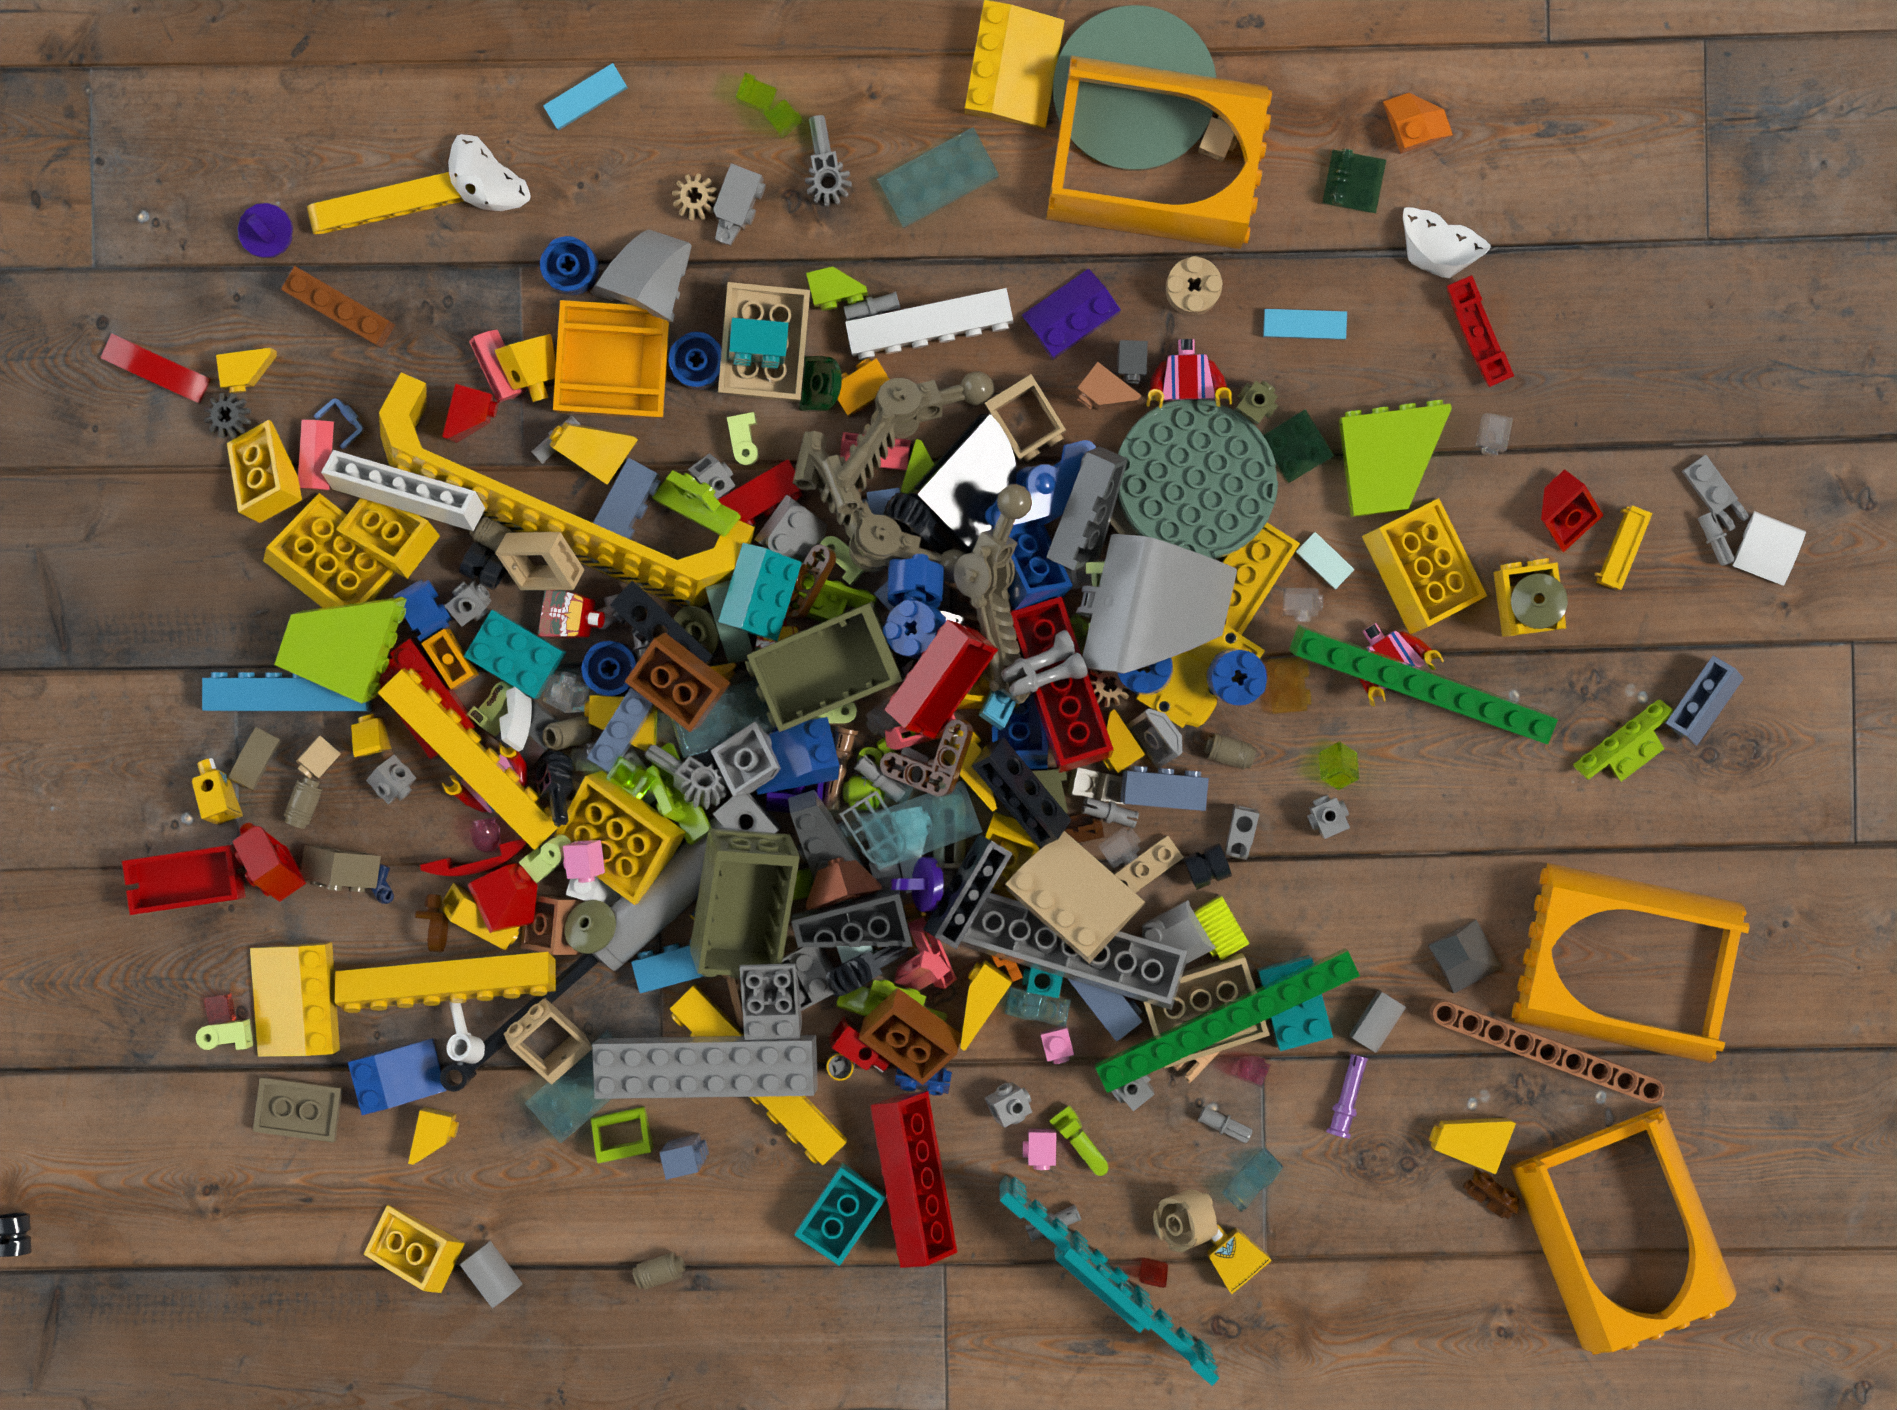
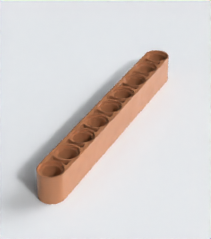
M1439 999L1430 1006V1017L1443 1027L1647 1103H1657L1664 1096L1662 1083L1644 1073L1448 1000ZM1441 1006H1448L1450 1009L1449 1016L1443 1020L1438 1019V1009ZM1473 1015L1476 1020L1475 1025L1471 1029H1465L1463 1027L1464 1018ZM1499 1025L1501 1027L1499 1037L1490 1038L1488 1034L1490 1027ZM1518 1035H1525L1527 1039L1525 1046L1516 1048L1514 1044L1515 1038ZM1550 1044L1552 1046L1551 1055L1542 1058L1540 1049L1542 1046ZM1570 1054H1576L1578 1057V1062L1574 1067H1567L1566 1059ZM1601 1063L1604 1068L1603 1073L1598 1077H1593V1066ZM1623 1073H1628L1629 1082L1625 1086H1619L1617 1082L1618 1077ZM1653 1083L1655 1091L1650 1096H1645L1643 1092L1645 1085Z

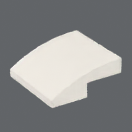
M1754 511L1743 533V540L1734 557L1732 566L1784 586L1795 563L1806 531Z

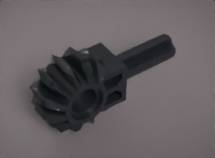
M895 493L888 500L883 515L893 519L899 525L901 532L921 537L920 541H924L935 553L943 554L951 549V545L934 529L938 520L930 513L929 507L925 506L923 501L901 493Z
M549 750L538 761L533 781L535 782L534 788L538 790L539 798L550 801L552 820L555 826L560 827L561 825H566L569 821L566 798L574 789L572 781L573 759L563 752Z
M902 946L884 947L873 954L869 951L840 964L825 976L830 991L835 996L840 997L862 987L873 978L882 974L880 968L907 954L908 948Z

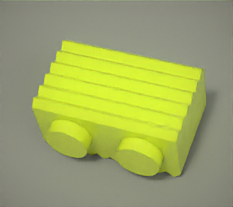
M1221 895L1193 910L1210 941L1216 947L1210 951L1212 957L1218 955L1220 960L1249 944Z

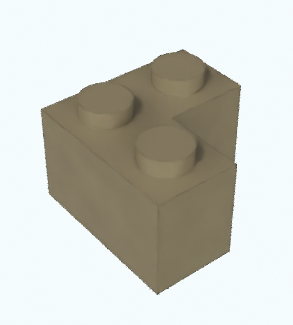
M305 845L301 874L304 879L311 880L310 885L325 887V889L342 891V886H347L349 891L365 892V888L377 887L381 856L367 852L343 851L331 847Z

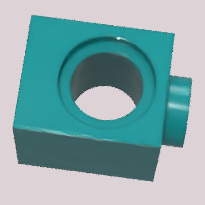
M1030 967V969L1024 970L1022 985L1027 986V993L1059 998L1063 977ZM1039 973H1045L1050 977V982L1046 987H1039L1035 984L1034 979Z

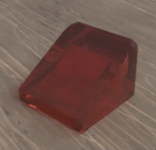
M231 993L204 998L209 1025L236 1020Z
M1142 1258L1138 1273L1139 1282L1161 1288L1166 1287L1168 1263Z

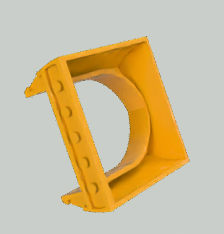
M1071 55L1046 220L1241 249L1243 243L1248 244L1250 216L1255 214L1257 209L1258 197L1253 196L1254 190L1261 183L1262 170L1258 169V164L1261 162V159H1264L1267 142H1262L1263 134L1269 130L1271 114H1267V107L1271 103L1272 90H1268V87L1265 85ZM1079 81L1183 97L1208 107L1218 114L1236 135L1245 161L1242 170L1229 186L1216 195L1202 201L1182 205L1160 204L1064 189L1063 183Z
M1547 863V867L1542 868L1539 882L1543 884L1541 895L1536 896L1534 911H1537L1535 922L1532 921L1529 927L1528 937L1532 938L1530 949L1526 948L1523 956V964L1526 965L1524 976L1520 975L1518 980L1519 1002H1515L1512 1009V1018H1515L1514 1023L1705 1063L1715 1061L1716 1051H1723L1725 1047V1042L1719 1040L1740 935L1741 932L1747 934L1749 932V923L1743 922L1744 916L1747 914L1745 907L1735 901ZM1607 910H1635L1723 928L1702 1035L1614 1018L1588 1009L1574 998L1562 983L1555 969L1551 949L1561 935L1576 922L1587 916Z
M1663 1106L1510 1166L1583 1349L1591 1351L1593 1355L1615 1352L1622 1348L1623 1350H1630L1639 1345L1638 1342L1642 1340L1659 1339L1665 1335V1331L1673 1328L1681 1330L1690 1326V1322L1698 1318L1706 1320L1714 1317L1716 1311L1729 1307L1735 1300L1737 1294L1735 1286ZM1645 1130L1649 1134L1684 1222L1689 1242V1264L1684 1283L1673 1302L1665 1310L1656 1314L1640 1313L1624 1308L1611 1301L1598 1289L1585 1266L1547 1170Z

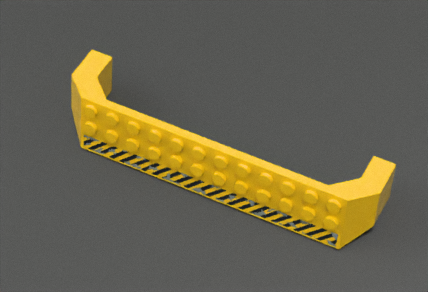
M402 372L379 411L380 437L390 467L476 491L485 507L481 517L487 516L516 533L561 532L580 563L627 584L634 581L644 591L682 608L686 606L702 607L709 603L706 587L731 581L742 544H751L755 527L738 520L725 537L719 536L713 549L676 560L422 448L415 431L427 408L426 383Z

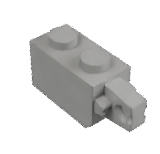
M732 163L730 164L713 209L719 220L715 236L716 241L731 246L741 229L744 230L746 224H752L756 210L753 209L756 198L759 200L762 198L766 184L763 183L762 175Z

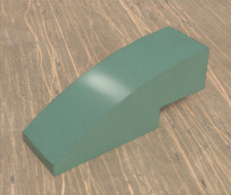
M727 581L707 586L706 591L728 663H736L748 660L747 655L754 651L750 633L718 622L731 582Z

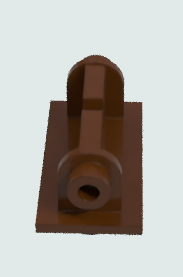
M1088 814L1071 816L1072 820L1064 830L1078 843L1104 838L1101 819Z
M1475 1167L1472 1180L1467 1179L1463 1185L1466 1193L1480 1203L1487 1197L1490 1198L1486 1208L1501 1219L1503 1217L1509 1219L1513 1212L1517 1214L1520 1201L1517 1195L1511 1189L1503 1188L1495 1182L1490 1174L1481 1172Z

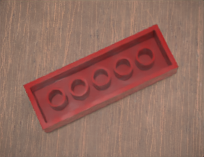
M1062 596L1010 612L1013 618V627L1016 631V641L1019 645L1021 658H1030L1048 651L1054 646L1056 634L1063 630L1069 633L1073 641L1074 654L1079 653L1081 655ZM1066 660L1045 666L1035 672L1036 674L1044 672L1064 663ZM1088 673L1086 677L1081 679H1061L1039 687L1037 691L1032 692L1059 773L1112 757L1114 749Z
M929 1092L903 1093L870 1105L900 1268L929 1266L958 1253Z

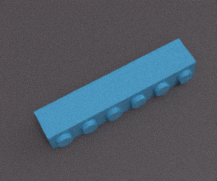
M211 672V678H202V711H372V700L361 704L292 673V678H282V673H265V678H255V673L240 672L238 673V678H228L227 672Z

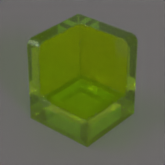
M745 72L735 98L737 103L768 115L777 89L757 81L754 75Z
M785 99L772 110L768 111L766 109L762 112L766 121L781 139L803 122L801 115L795 112Z
M1339 741L1319 752L1321 780L1337 790L1359 780L1358 757L1354 750Z
M619 756L606 777L609 782L622 787L641 800L656 778L655 775L639 764L622 756Z

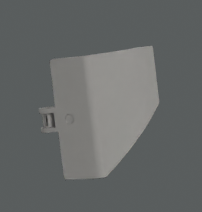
M1112 534L1099 587H1082L1083 599L1081 607H1078L1076 612L1081 616L1091 618L1082 656L1087 669L1127 673L1171 658L1222 636L1237 569L1210 557L1155 538Z

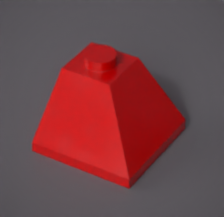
M455 384L442 437L451 442L458 443L488 425L491 417L495 418L498 411V402L495 401V396Z
M1565 469L1544 488L1541 514L1543 524L1559 549L1564 553L1604 516L1586 485Z
M520 863L506 865L468 884L489 933L530 925L534 922L538 885Z

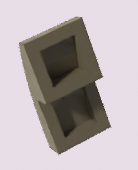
M255 727L229 775V779L253 791L265 773L266 765L279 746L280 739Z
M1083 768L1072 769L1067 793L1125 805L1120 803L1121 776Z

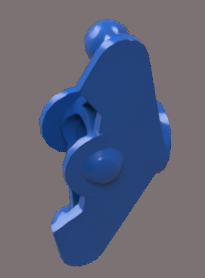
M1083 440L1064 445L1062 460L1053 466L1038 465L1036 467H1025L1017 472L1016 484L1024 486L1030 492L1032 506L1026 516L1016 519L1014 525L1035 519L1041 525H1044L1064 513L1081 468V460L1086 452L1096 448L1092 442ZM997 500L985 513L986 522L994 527L1001 514Z

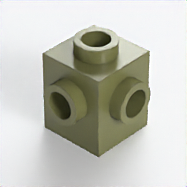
M1263 380L1261 383L1255 381L1252 386L1247 383L1237 396L1242 400L1235 410L1255 425H1258L1264 416L1269 419L1278 407L1275 403V400L1278 398L1274 394L1276 389ZM1254 398H1260L1262 404H1256Z

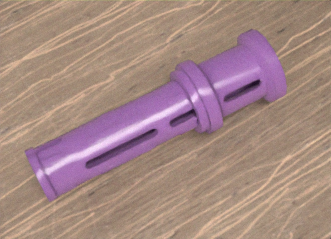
M1355 1054L1350 1055L1351 1058L1338 1104L1335 1103V1106L1332 1108L1334 1111L1330 1128L1326 1130L1327 1133L1347 1139L1351 1137L1349 1130L1352 1119L1357 1115V1109H1354L1368 1061V1058Z

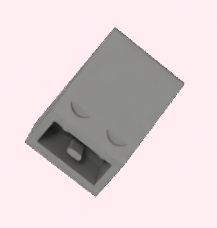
M800 947L783 957L782 964H796L801 1011L834 994L830 991L825 978L827 973L834 967L823 947Z
M796 964L740 965L745 1040L800 1039L802 1015Z

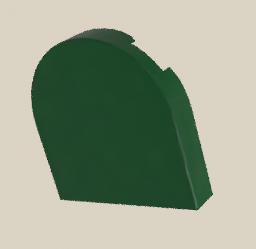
M804 356L799 411H827L837 401L841 390L842 375L840 366L834 358L827 356Z

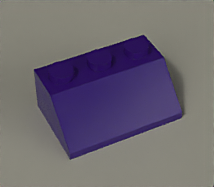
M1087 269L1021 316L1050 358L1054 360L1119 315L1121 309L1106 287L1090 269Z

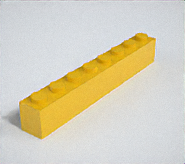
M405 667L401 669L378 694L534 850L537 849L558 828L552 820L551 808L549 806L544 808L537 801L540 798L536 792L529 786L525 789L518 782L520 780L518 774L510 767L505 769L498 762L501 758L492 748L489 747L486 750L479 743L481 738L472 728L466 730L459 723L462 720L461 717L452 708L447 710L440 703L442 698L432 688L427 690L420 683L423 679L412 668L409 671Z
M549 952L335 971V1004L347 1013H358L363 1008L381 1011L386 1010L387 1006L396 1005L399 1008H411L414 1004L418 1003L436 1006L440 1004V1001L449 1000L452 1003H465L467 999L477 998L480 1001H490L495 996L514 999L519 998L520 994L528 993L533 996H544L547 992L556 991V959Z
M696 984L670 1008L673 1012L671 1015L672 1019L681 1027L686 1025L692 1032L690 1037L744 1036L740 1028ZM806 1096L750 1097L757 1105L762 1103L769 1110L766 1113L768 1117L777 1125L781 1123L787 1129L786 1135L795 1144L800 1142L807 1149L804 1153L815 1164L819 1161L824 1165L847 1142V1138Z

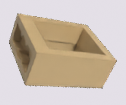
M1032 374L985 402L986 409L1002 427L1019 461L1025 458L1027 462L1040 454L1038 449L1048 443L1049 447H1052L1064 439L1062 434L1066 432V429ZM1031 390L1055 430L1021 450L997 410Z
M561 532L506 533L495 552L520 590H574L584 572L583 566ZM527 555H542L548 565L534 566Z
M546 998L533 1005L528 1013L519 1021L511 1024L504 1033L509 1047L551 1085L593 1049L586 1035ZM551 1017L571 1036L543 1060L522 1041Z

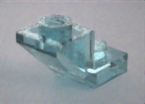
M1010 987L1005 1014L1024 1020H1036L1055 1026L1066 1027L1071 1000L1062 997L1054 998L1027 993L1024 989Z
M1264 1147L1231 1179L1222 1193L1242 1212L1248 1208L1259 1191L1275 1180L1284 1166Z

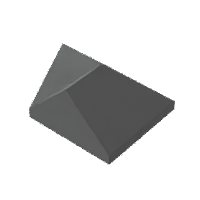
M527 695L531 698L532 703L531 723L523 750L519 751L527 766L532 769L542 758V755L550 749L543 741L544 729L548 724L558 722L559 720L536 699ZM500 731L496 738L507 748L511 747L502 741Z
M1476 919L1428 944L1453 993L1502 968Z

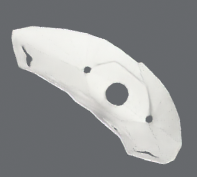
M457 135L452 144L448 161L451 183L464 201L484 210L505 211L519 208L530 200L531 196L525 180L519 178L511 170L498 163L491 151L477 136ZM462 140L473 141V142H472V143L465 144V142L462 141ZM481 149L483 150V153L486 154L488 157L481 154ZM504 173H505L508 177L512 178L513 180H511V179H506V176L504 175ZM466 184H473L476 191L474 194H470L466 190ZM519 186H521L524 195L519 193Z
M1404 208L1403 224L1408 260L1411 264L1422 270L1450 279L1485 255L1491 248L1485 239L1465 226L1448 225L1441 216L1429 210ZM1408 215H1410L1411 217L1416 216L1417 219L1411 222ZM1428 219L1430 223H1435L1436 226L1428 227L1426 220ZM1456 234H1459L1461 237L1466 236V239L1459 241ZM1474 243H1476L1478 247H1482L1483 249L1475 250Z

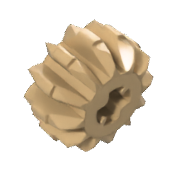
M688 174L685 176L687 184L684 185L681 181L676 183L681 191H672L674 197L680 198L673 202V206L675 208L682 207L679 211L682 217L689 212L690 221L695 220L696 213L699 214L701 220H704L705 214L703 211L707 210L710 214L714 213L713 208L709 204H716L717 198L712 197V195L716 194L718 190L716 187L709 188L712 183L710 178L702 182L701 174H696L695 181H692ZM698 191L702 198L700 201L697 199V203H693L689 196L690 194L694 196L693 192Z
M1090 670L1091 675L1097 677L1096 681L1091 679L1090 681L1096 687L1093 689L1094 693H1099L1096 697L1098 703L1102 697H1105L1104 706L1109 707L1110 698H1113L1115 705L1119 706L1120 700L1117 697L1118 695L1124 699L1129 698V695L1122 691L1126 686L1121 682L1118 673L1101 671L1102 673L1099 674L1096 670ZM1111 676L1115 679L1114 685L1116 689L1114 691L1109 689V692H1106L1103 689L1105 684L1102 681L1105 677L1110 679Z

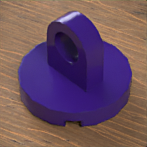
M269 203L256 204L248 208L240 217L237 228L238 237L243 247L252 255L262 258H274L284 253L290 246L293 238V223L288 214L278 206Z
M921 857L914 866L912 878L891 879V890H912L913 901L919 911H935L938 908L935 904L937 901H941L944 887L942 870L940 867H936L938 861L933 857Z

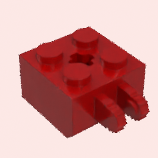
M250 822L243 824L239 828L241 836L232 841L237 850L235 857L246 868L245 877L253 887L258 886L265 896L269 897L271 895L281 902L306 884L286 845L280 843L266 832L264 828L255 826Z

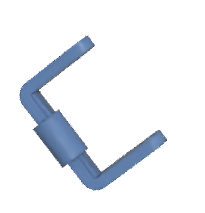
M334 398L314 415V418L318 420L334 405L339 407L342 415L350 424H353L358 429L339 446L343 450L364 432V427L358 421L359 416L349 405L345 406L341 400Z

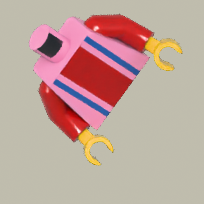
M1180 339L1178 340V355H1169L1166 361L1160 362L1150 378L1146 405L1149 407L1152 400L1158 401L1159 408H1162L1163 402L1196 399L1213 401L1215 399L1216 406L1220 407V399L1223 398L1229 400V405L1232 404V392L1227 388L1225 378L1215 362L1208 360L1205 354L1195 355V340Z
M1377 623L1362 631L1370 643V646L1366 647L1367 649L1417 667L1423 666L1425 664L1423 660H1425L1431 670L1436 669L1431 663L1433 659L1437 658L1444 662L1437 650H1432L1420 638L1405 631L1397 632L1395 630L1384 636ZM1358 678L1368 694L1371 706H1375L1373 698L1376 696L1382 697L1383 702L1386 701L1384 690L1387 689L1386 687Z
M500 742L499 749L501 754L499 757L501 760L498 762L505 769L508 767L513 769L520 777L518 782L525 787L528 783L526 762L517 750L512 747L505 748ZM450 775L454 785L448 787L442 783L447 794L454 795L466 806L482 813L496 812L464 779L460 781L463 785H460L457 777Z

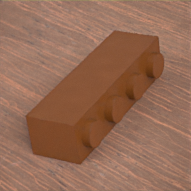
M296 266L293 267L281 288L284 292L381 348L395 326L394 323Z

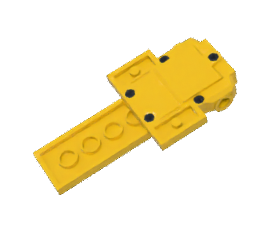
M1266 523L1262 530L1247 545L1227 555L1222 563L1236 568L1237 574L1222 636L1171 657L1173 661V674L1169 684L1156 694H1138L1135 699L1152 710L1165 713L1171 722L1181 728L1185 725L1199 727L1204 724L1215 709L1218 699L1210 691L1207 684L1206 675L1208 667L1213 658L1226 649L1235 648L1254 653L1259 659L1261 658L1265 650L1242 636L1300 543L1271 524ZM1150 665L1142 667L1138 671L1144 670L1146 673H1149L1151 671ZM1235 671V676L1231 677L1232 681L1238 683L1242 674Z

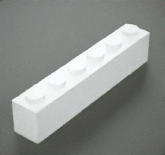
M1007 288L846 321L845 323L853 357L858 356L859 360L875 357L874 353L885 350L886 354L901 352V347L912 345V349L926 347L928 346V341L939 339V343L954 341L955 335L965 334L966 337L981 335V330L992 328L993 332L1009 329L1008 324H1013V317Z
M333 450L321 472L333 490L474 531L485 510L476 491Z

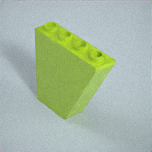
M1443 400L1426 402L1427 407L1416 408V403L1399 405L1400 410L1389 411L1388 407H1379L1372 409V414L1362 415L1361 410L1345 412V417L1339 419V428L1351 517L1409 509L1451 412V404H1443Z
M397 597L304 610L291 614L274 665L361 704L370 701L380 691L381 684L379 680L381 674L388 667L389 659L387 656L389 650L396 643L398 637L396 630L398 624L405 617L406 608L404 606L407 599Z

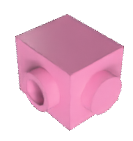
M601 840L576 841L563 846V865L566 870L567 879L578 878L579 883L595 881V876L605 873Z
M1067 1025L1040 1031L1047 1062L1053 1060L1054 1064H1060L1069 1061V1056L1074 1055Z
M1028 1129V1141H1023V1158H1028V1165H1034L1035 1170H1049L1050 1166H1056V1129Z

